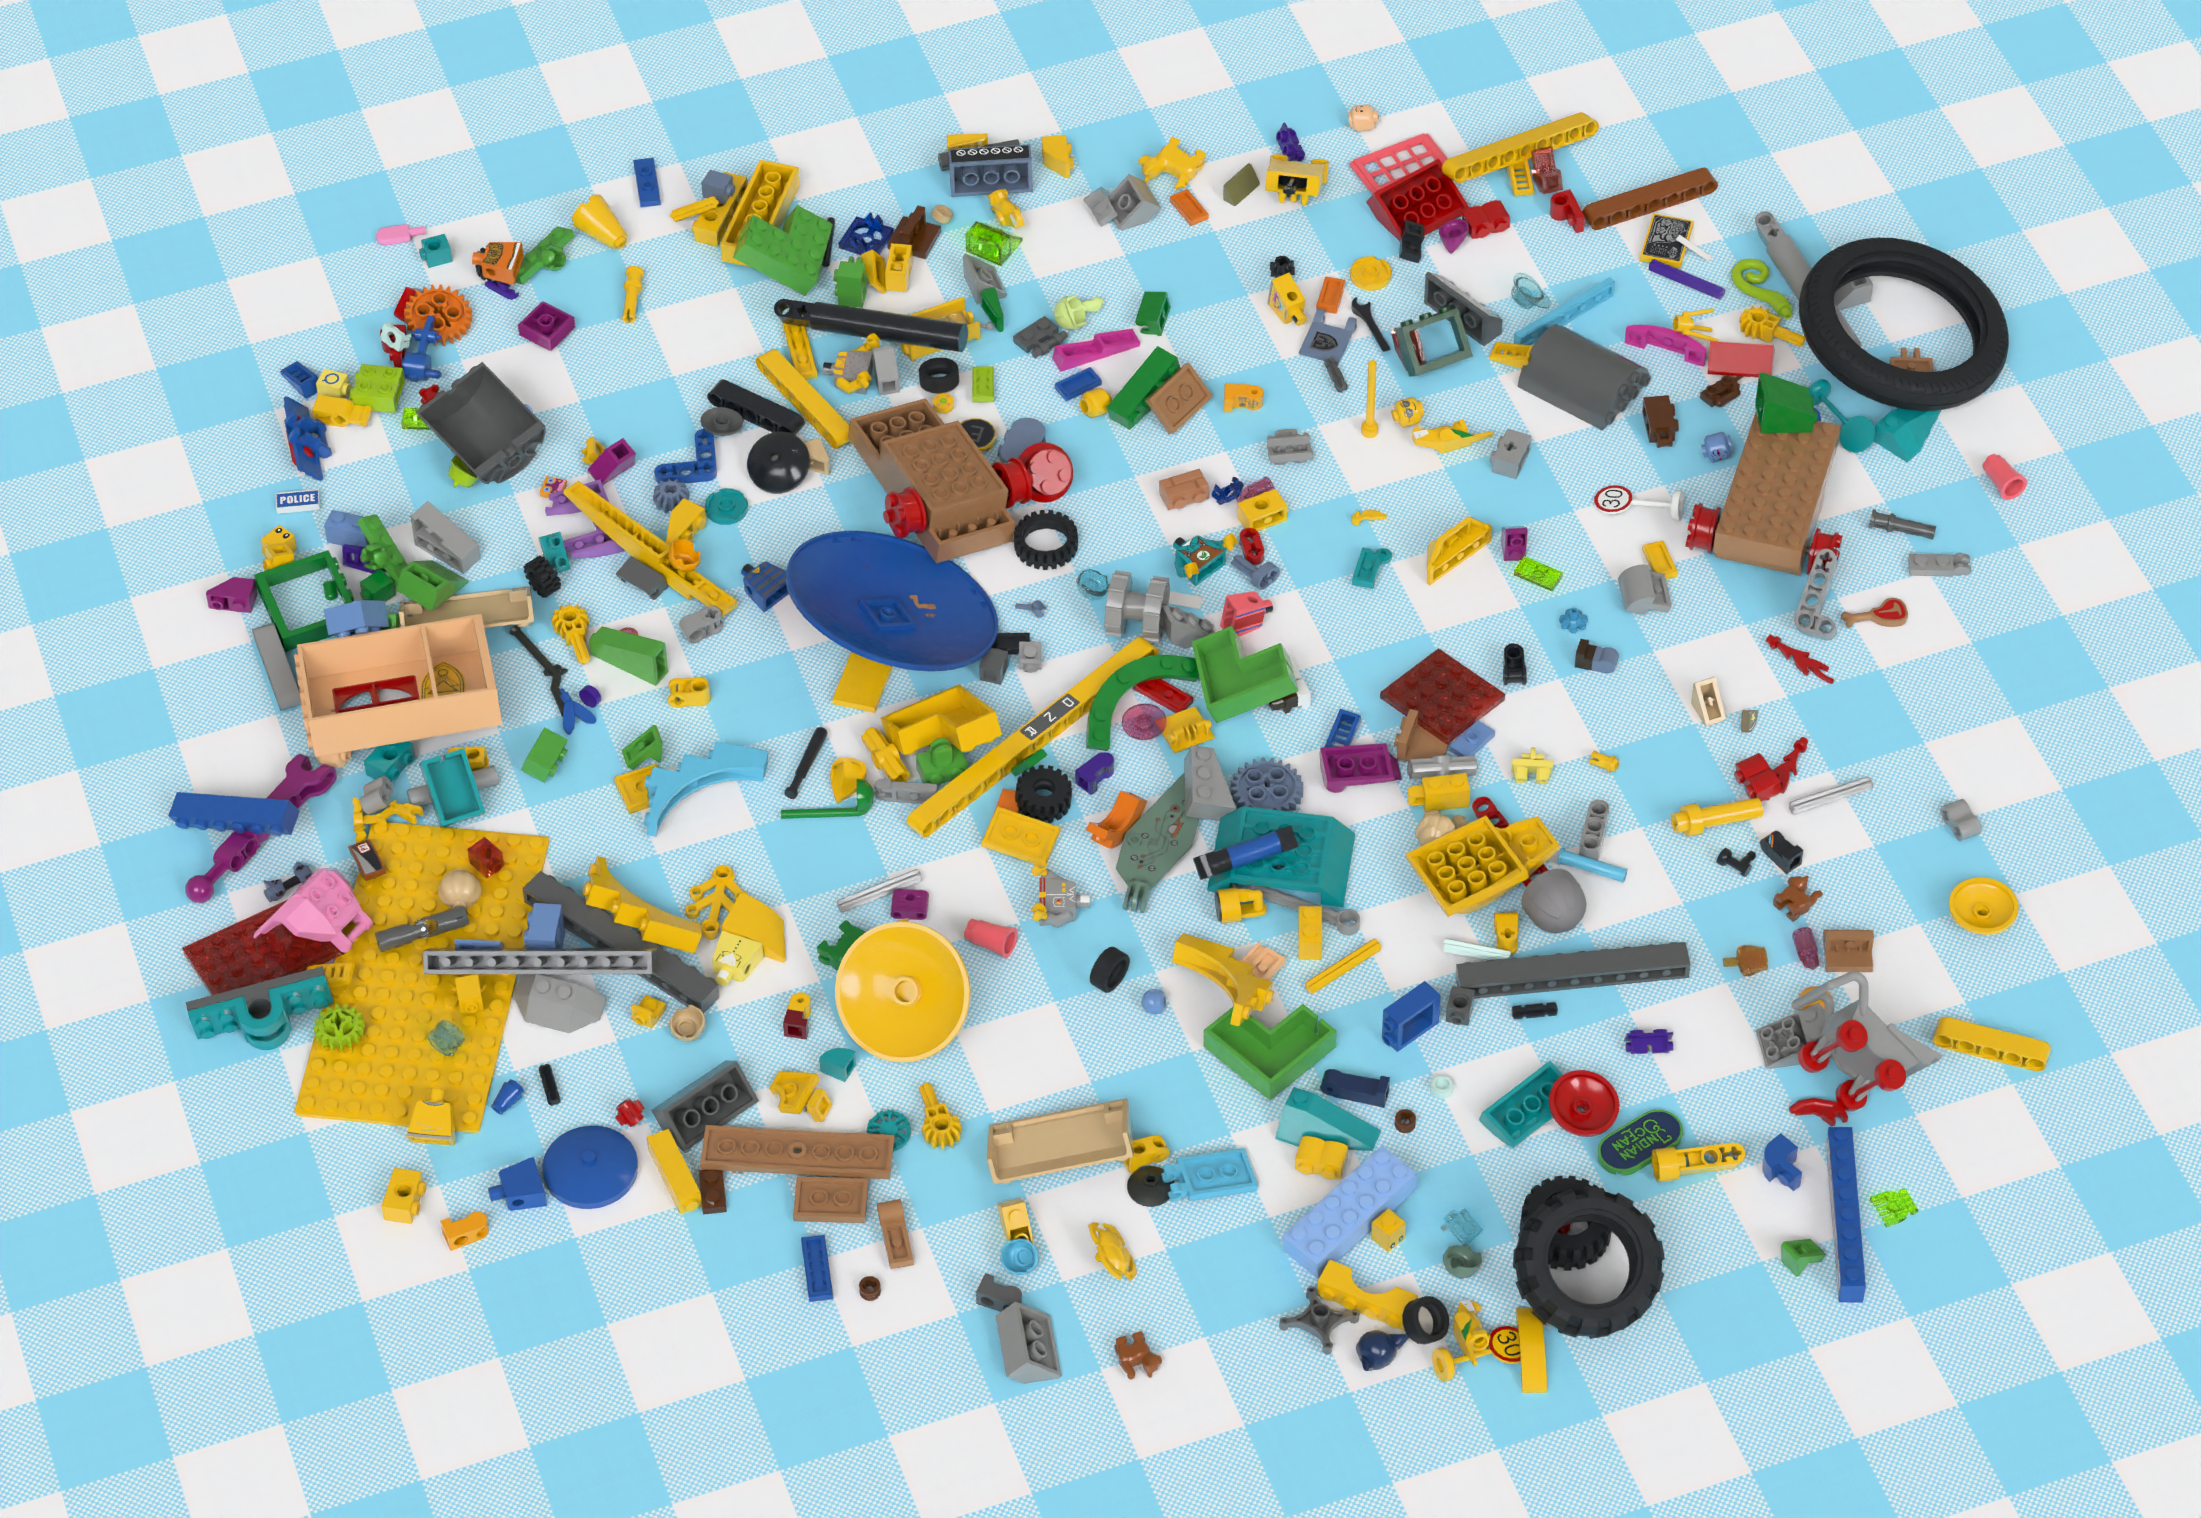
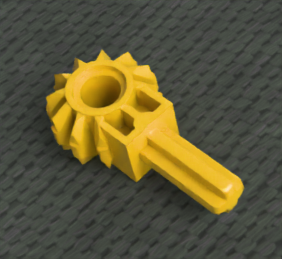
M1752 305L1750 309L1745 308L1739 318L1740 332H1744L1745 337L1751 336L1753 340L1754 338H1759L1771 343L1777 337L1799 347H1802L1806 340L1805 336L1781 327V318L1771 314L1769 309H1762L1761 306L1755 308Z
M569 603L566 607L561 605L560 610H554V616L551 619L554 632L560 634L562 639H565L567 646L572 645L578 663L585 665L590 661V655L585 644L587 641L586 630L589 624V617L585 608L581 609L579 604L572 606Z
M925 1082L919 1087L926 1107L924 1108L925 1120L922 1127L926 1144H931L933 1149L938 1146L942 1150H944L945 1146L953 1148L954 1142H959L962 1125L958 1116H953L951 1111L948 1112L945 1103L939 1104L932 1084Z

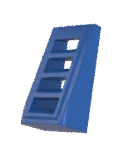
M296 361L280 371L281 375L304 398L307 399L317 393L316 382L319 379L318 376L300 362Z
M1340 709L1324 747H1337L1332 745L1333 741L1344 746H1350L1360 726L1361 715ZM1342 722L1352 724V726L1344 725ZM1339 728L1349 731V734L1339 731ZM1336 735H1339V736L1345 737V738H1347V739H1346V741H1345V740L1336 738L1335 736H1336Z

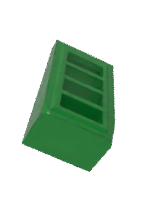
M991 287L981 291V307L999 332H1003L1004 319L996 288Z

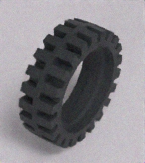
M1040 510V514H1037L1036 511L1031 512V517L1028 514L1025 515L1024 520L1020 519L1015 527L1014 548L1016 555L1020 557L1021 562H1026V565L1029 567L1034 564V569L1038 570L1040 566H1043V570H1048V566H1051L1052 570L1057 569V564L1060 567L1065 566V562L1069 563L1071 557H1075L1078 549L1077 527L1072 519L1069 520L1067 515L1062 517V513L1058 511L1056 514H1054L1053 510H1048V513ZM1053 529L1063 533L1067 537V541L1063 546L1055 550L1041 551L1029 547L1025 542V538L1036 530Z

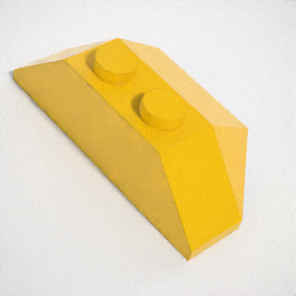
M1468 516L1453 528L1448 529L1442 536L1431 541L1427 547V584L1430 586L1490 543L1492 539V526Z

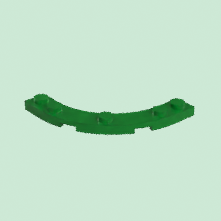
M1153 655L1134 660L1116 670L1101 686L1090 707L1087 720L1086 748L1102 751L1109 750L1113 711L1119 699L1126 692L1145 680L1177 679L1196 682L1198 680L1196 659L1177 655Z

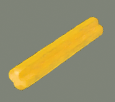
M714 196L672 210L670 218L677 222L717 208L719 201Z

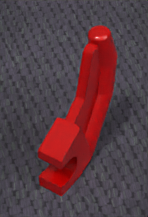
M1809 1098L1799 1100L1789 1107L1791 1114L1794 1113L1797 1116L1814 1114L1821 1117L1824 1122L1832 1127L1836 1123L1835 1117L1841 1118L1843 1123L1848 1121V1115L1844 1108L1831 1100Z

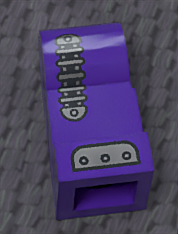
M1101 752L1076 769L1075 784L1090 795L1094 794L1097 791V784L1114 774L1113 755L1108 752Z

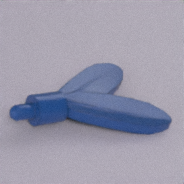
M564 688L560 689L562 694L560 697L564 702L563 728L566 734L570 735L573 732L575 716L585 723H596V718L591 711L573 701Z

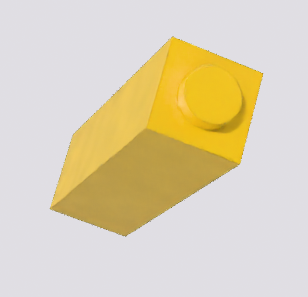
M669 1129L647 1136L648 1151L679 1213L691 1212L701 1207V1192Z

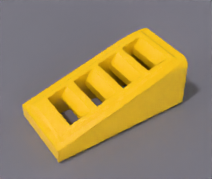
M987 133L947 135V152L948 149L988 145Z
M1528 159L1507 166L1506 171L1513 195H1534ZM1526 181V183H1521V184H1517V183H1516V182ZM1522 187H1527V188H1528V189L1518 190V188H1522Z
M874 250L861 254L870 285L882 294L886 293L885 259Z
M1496 342L1489 358L1492 361L1522 369L1523 365H1528L1532 357L1529 352L1533 345Z
M347 962L307 967V970L323 966L332 989L351 983L355 964Z

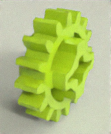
M336 1004L335 1009H331L328 1006L326 1007V1013L319 1012L320 1018H315L313 1029L316 1040L322 1043V1047L325 1048L330 1045L332 1051L335 1047H339L340 1051H343L345 1045L352 1048V1042L359 1043V1036H364L363 1029L365 1028V1023L361 1012L357 1013L355 1007L349 1010L348 1004H345L343 1008Z

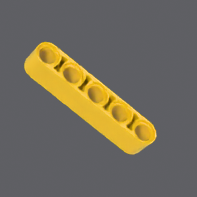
M1942 1017L1938 1020L1933 1036V1042L1938 1047L2037 1072L2045 1070L2051 1051L2050 1045L2042 1040L1950 1017Z

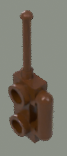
M1723 376L1720 381L1707 386L1700 393V399L1711 408L1715 405L1717 407L1724 406L1740 396V384L1737 381L1743 378V376Z

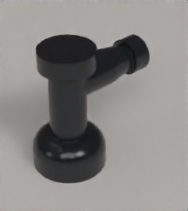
M1725 847L1720 852L1716 863L1721 866L1728 864L1740 871V875L1746 877L1752 868L1750 863L1756 858V854L1753 851H1749L1739 861L1732 857V851Z

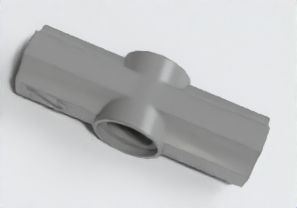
M1451 755L1433 756L1426 759L1408 760L1407 774L1409 779L1461 773L1472 776L1476 775L1478 769L1475 756L1452 757Z

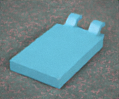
M1245 1148L1179 1157L1176 1159L1175 1164L1163 1165L1164 1173H1161L1165 1183L1172 1182L1176 1178L1178 1179L1179 1183L1170 1184L1171 1191L1168 1192L1169 1199L1173 1202L1185 1196L1188 1197L1189 1201L1255 1192L1258 1189V1183Z

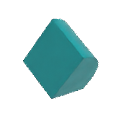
M834 1048L826 1051L819 1058L820 1072L845 1082L856 1067L855 1051L847 1048Z

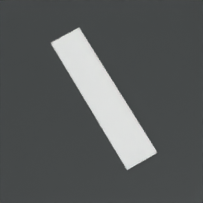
M1681 235L1676 238L1677 241L1705 260L1709 261L1712 256Z

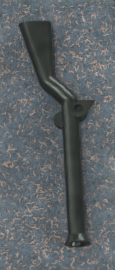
M513 626L510 629V635L515 636L545 669L543 671L544 675L552 677L550 690L563 717L564 702L560 697L562 694L559 687L561 675L568 672V669H563L558 664L553 666L521 631V627Z

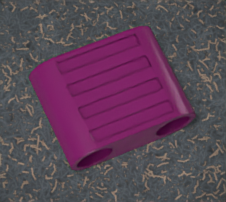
M894 890L891 917L895 919L908 918V920L926 919L929 893L925 890Z

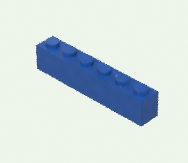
M177 792L168 816L175 822L177 827L182 829L194 827L199 830L215 829L220 832L233 830L237 833L247 831L258 835L270 833L275 836H281L282 834L292 835L300 810L289 800Z

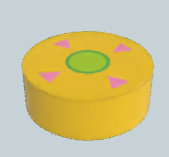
M940 393L933 398V409L936 412L945 414L953 410L954 399L950 394Z

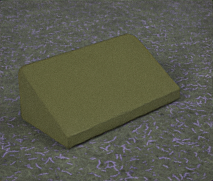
M1248 163L1223 185L1224 201L1237 206L1260 185L1252 164Z

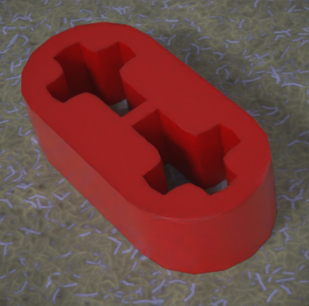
M1254 528L1243 529L1240 532V546L1244 558L1253 565L1261 564L1264 560V547L1258 531Z

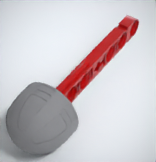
M1479 797L1472 803V809L1477 819L1486 815L1489 820L1499 819L1494 824L1495 828L1503 829L1508 827L1509 823L1488 797ZM1488 805L1486 810L1478 811L1480 806ZM1542 864L1529 875L1528 879L1522 881L1526 887L1521 899L1522 908L1532 922L1541 930L1554 934L1568 932L1575 928L1583 919L1587 905L1585 895L1580 884L1569 871L1564 869L1548 870ZM1540 874V875L1537 876L1535 879L1531 880V878H1532L1534 875Z

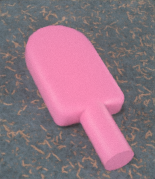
M408 224L384 227L377 231L376 240L381 245L410 242L411 236L426 234L425 227L409 228Z

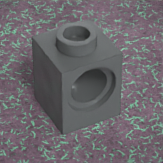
M994 648L989 650L979 665L980 681L1002 684L1009 666L1008 651Z
M1452 986L1446 1008V1022L1469 1026L1474 1006L1475 990Z

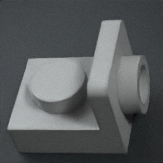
M1019 642V670L1032 673L1041 669V642Z

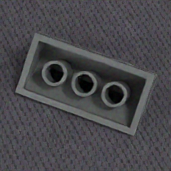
M1431 272L1425 274L1424 303L1437 313V309L1448 305L1450 308H1458L1465 333L1483 346L1502 334L1503 319L1499 315L1490 311L1482 303L1476 301L1467 292L1458 288L1445 277Z
M726 1060L651 1111L661 1129H669L677 1146L682 1151H686L704 1138L706 1125L723 1126L757 1103L759 1099L738 1062Z

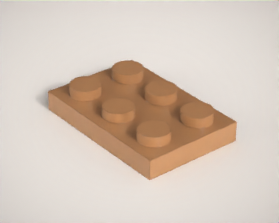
M1185 363L1145 401L1167 433L1173 434L1213 396L1191 364Z
M797 1176L793 1221L865 1223L868 1178Z

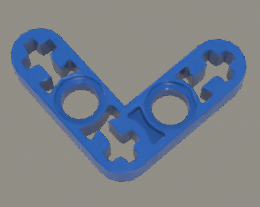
M705 429L697 431L695 433L696 461L658 465L654 471L656 482L660 484V481L667 482L668 479L671 481L678 479L680 483H696L715 479L717 467L714 435ZM705 438L707 440V445H703L702 439ZM703 453L711 454V456L706 458L701 457L700 455ZM684 470L691 471L689 475L680 474Z

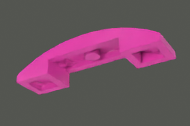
M1631 325L1626 327L1625 344L1645 349L1646 345L1650 344L1684 354L1685 362L1702 367L1705 366L1707 349L1687 335L1675 332L1672 329L1652 325Z

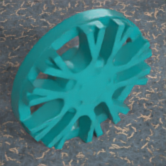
M887 1109L885 1112L883 1110L877 1112V1115L870 1119L867 1124V1134L894 1135V1151L904 1147L911 1136V1126L908 1119L903 1113L901 1114L894 1110ZM888 1116L889 1121H885L884 1117ZM892 1116L898 1118V1119L895 1120V1121H892V1120H891V1119H892ZM881 1119L882 1123L877 1124L876 1121ZM901 1129H907V1134L900 1133L898 1131ZM897 1136L900 1137L903 1141H899L897 1139Z

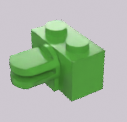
M849 256L848 262L840 261L839 268L834 271L833 280L837 282L835 285V296H838V305L863 308L867 295L865 264H863L861 257H857L855 263L854 257Z
M939 738L933 741L929 751L916 754V768L923 783L937 784L938 786L952 781L967 769V761L963 752L950 744L947 738Z

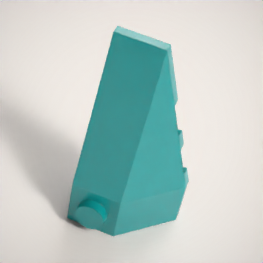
M1897 408L1889 412L1876 424L1874 442L1908 463L1922 450L1926 438H1928L1930 430L1941 410L1914 411Z
M1293 1087L1284 1105L1275 1139L1299 1146L1303 1136H1311L1324 1141L1343 1143L1348 1146V1150L1373 1151L1381 1130L1316 1094Z

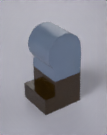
M1580 639L1576 651L1575 668L1612 673L1616 668L1619 653L1613 648L1590 645L1589 640Z

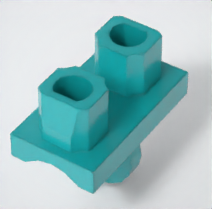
M561 532L538 537L543 552L542 556L550 561V565L554 566V571L559 573L571 569Z

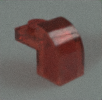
M1549 146L1531 150L1533 163L1531 171L1538 191L1542 194L1562 191L1561 170L1555 168L1553 148Z

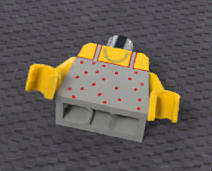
M872 333L866 338V343L859 348L848 352H839L836 363L824 362L823 375L833 376L834 387L841 389L847 394L855 392L866 395L869 382L872 379V349L880 347L878 343L880 338L875 333Z

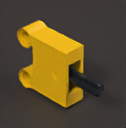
M1271 155L1270 165L1266 173L1265 191L1278 192V201L1280 203L1285 202V197H1291L1290 201L1296 202L1298 194H1300L1301 205H1307L1309 196H1319L1323 184L1327 183L1329 161L1313 159L1310 164L1288 161L1289 158L1286 155Z

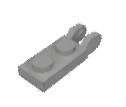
M1957 553L1954 556L1947 554H1909L1908 557L1910 576L1953 577L1967 576L1971 572V566L1968 565L1970 563V556L1965 553Z
M879 779L874 783L876 798L881 801L923 804L938 792L937 784L891 782L889 779Z

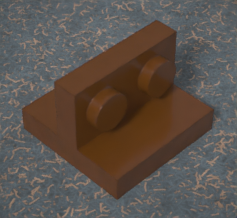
M917 205L909 217H902L887 243V249L890 250L891 243L912 245V256L926 259L941 234V226L926 222L925 207Z

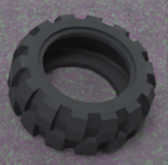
M1585 1187L1579 1190L1569 1189L1554 1195L1551 1199L1541 1204L1526 1220L1518 1234L1519 1239L1513 1254V1268L1516 1269L1518 1280L1516 1286L1522 1300L1526 1299L1532 1307L1533 1311L1531 1313L1544 1325L1549 1323L1556 1327L1559 1333L1575 1338L1577 1336H1589L1590 1339L1606 1337L1617 1331L1624 1330L1641 1318L1650 1308L1654 1297L1661 1288L1664 1277L1662 1261L1665 1259L1662 1241H1658L1653 1230L1656 1226L1646 1212L1642 1214L1633 1206L1634 1201L1620 1193L1615 1195L1605 1192L1604 1188ZM1574 1222H1593L1609 1229L1619 1238L1628 1256L1629 1274L1623 1291L1616 1299L1603 1304H1586L1572 1299L1557 1286L1550 1273L1548 1251L1551 1240L1559 1228Z

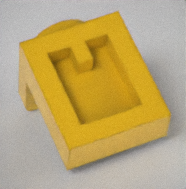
M646 995L639 1005L633 1004L631 1006L632 1020L638 1025L647 1026L652 1029L666 1011V1003Z

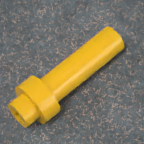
M1759 798L1700 808L1696 803L1682 805L1679 812L1671 814V825L1675 833L1683 832L1687 837L1701 835L1704 828L1762 818L1763 807Z

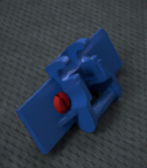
M285 396L284 409L286 419L284 422L292 462L297 466L298 471L304 472L307 476H312L315 480L322 481L323 474L319 457L329 458L332 455L331 448L328 447L326 425L317 418L312 419L308 407Z

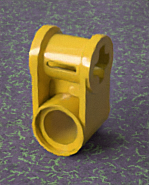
M703 677L674 678L669 681L670 695L668 696V703L672 707L705 706L711 701L709 683Z
M1518 912L1494 913L1497 948L1508 950L1513 955L1518 949Z

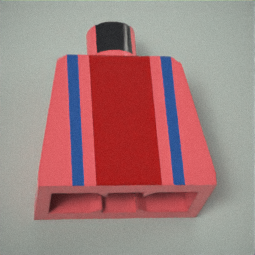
M1254 591L1226 596L1220 627L1225 629L1233 626L1238 636H1243L1262 626L1264 614L1273 611V604L1269 599L1263 601L1257 592Z

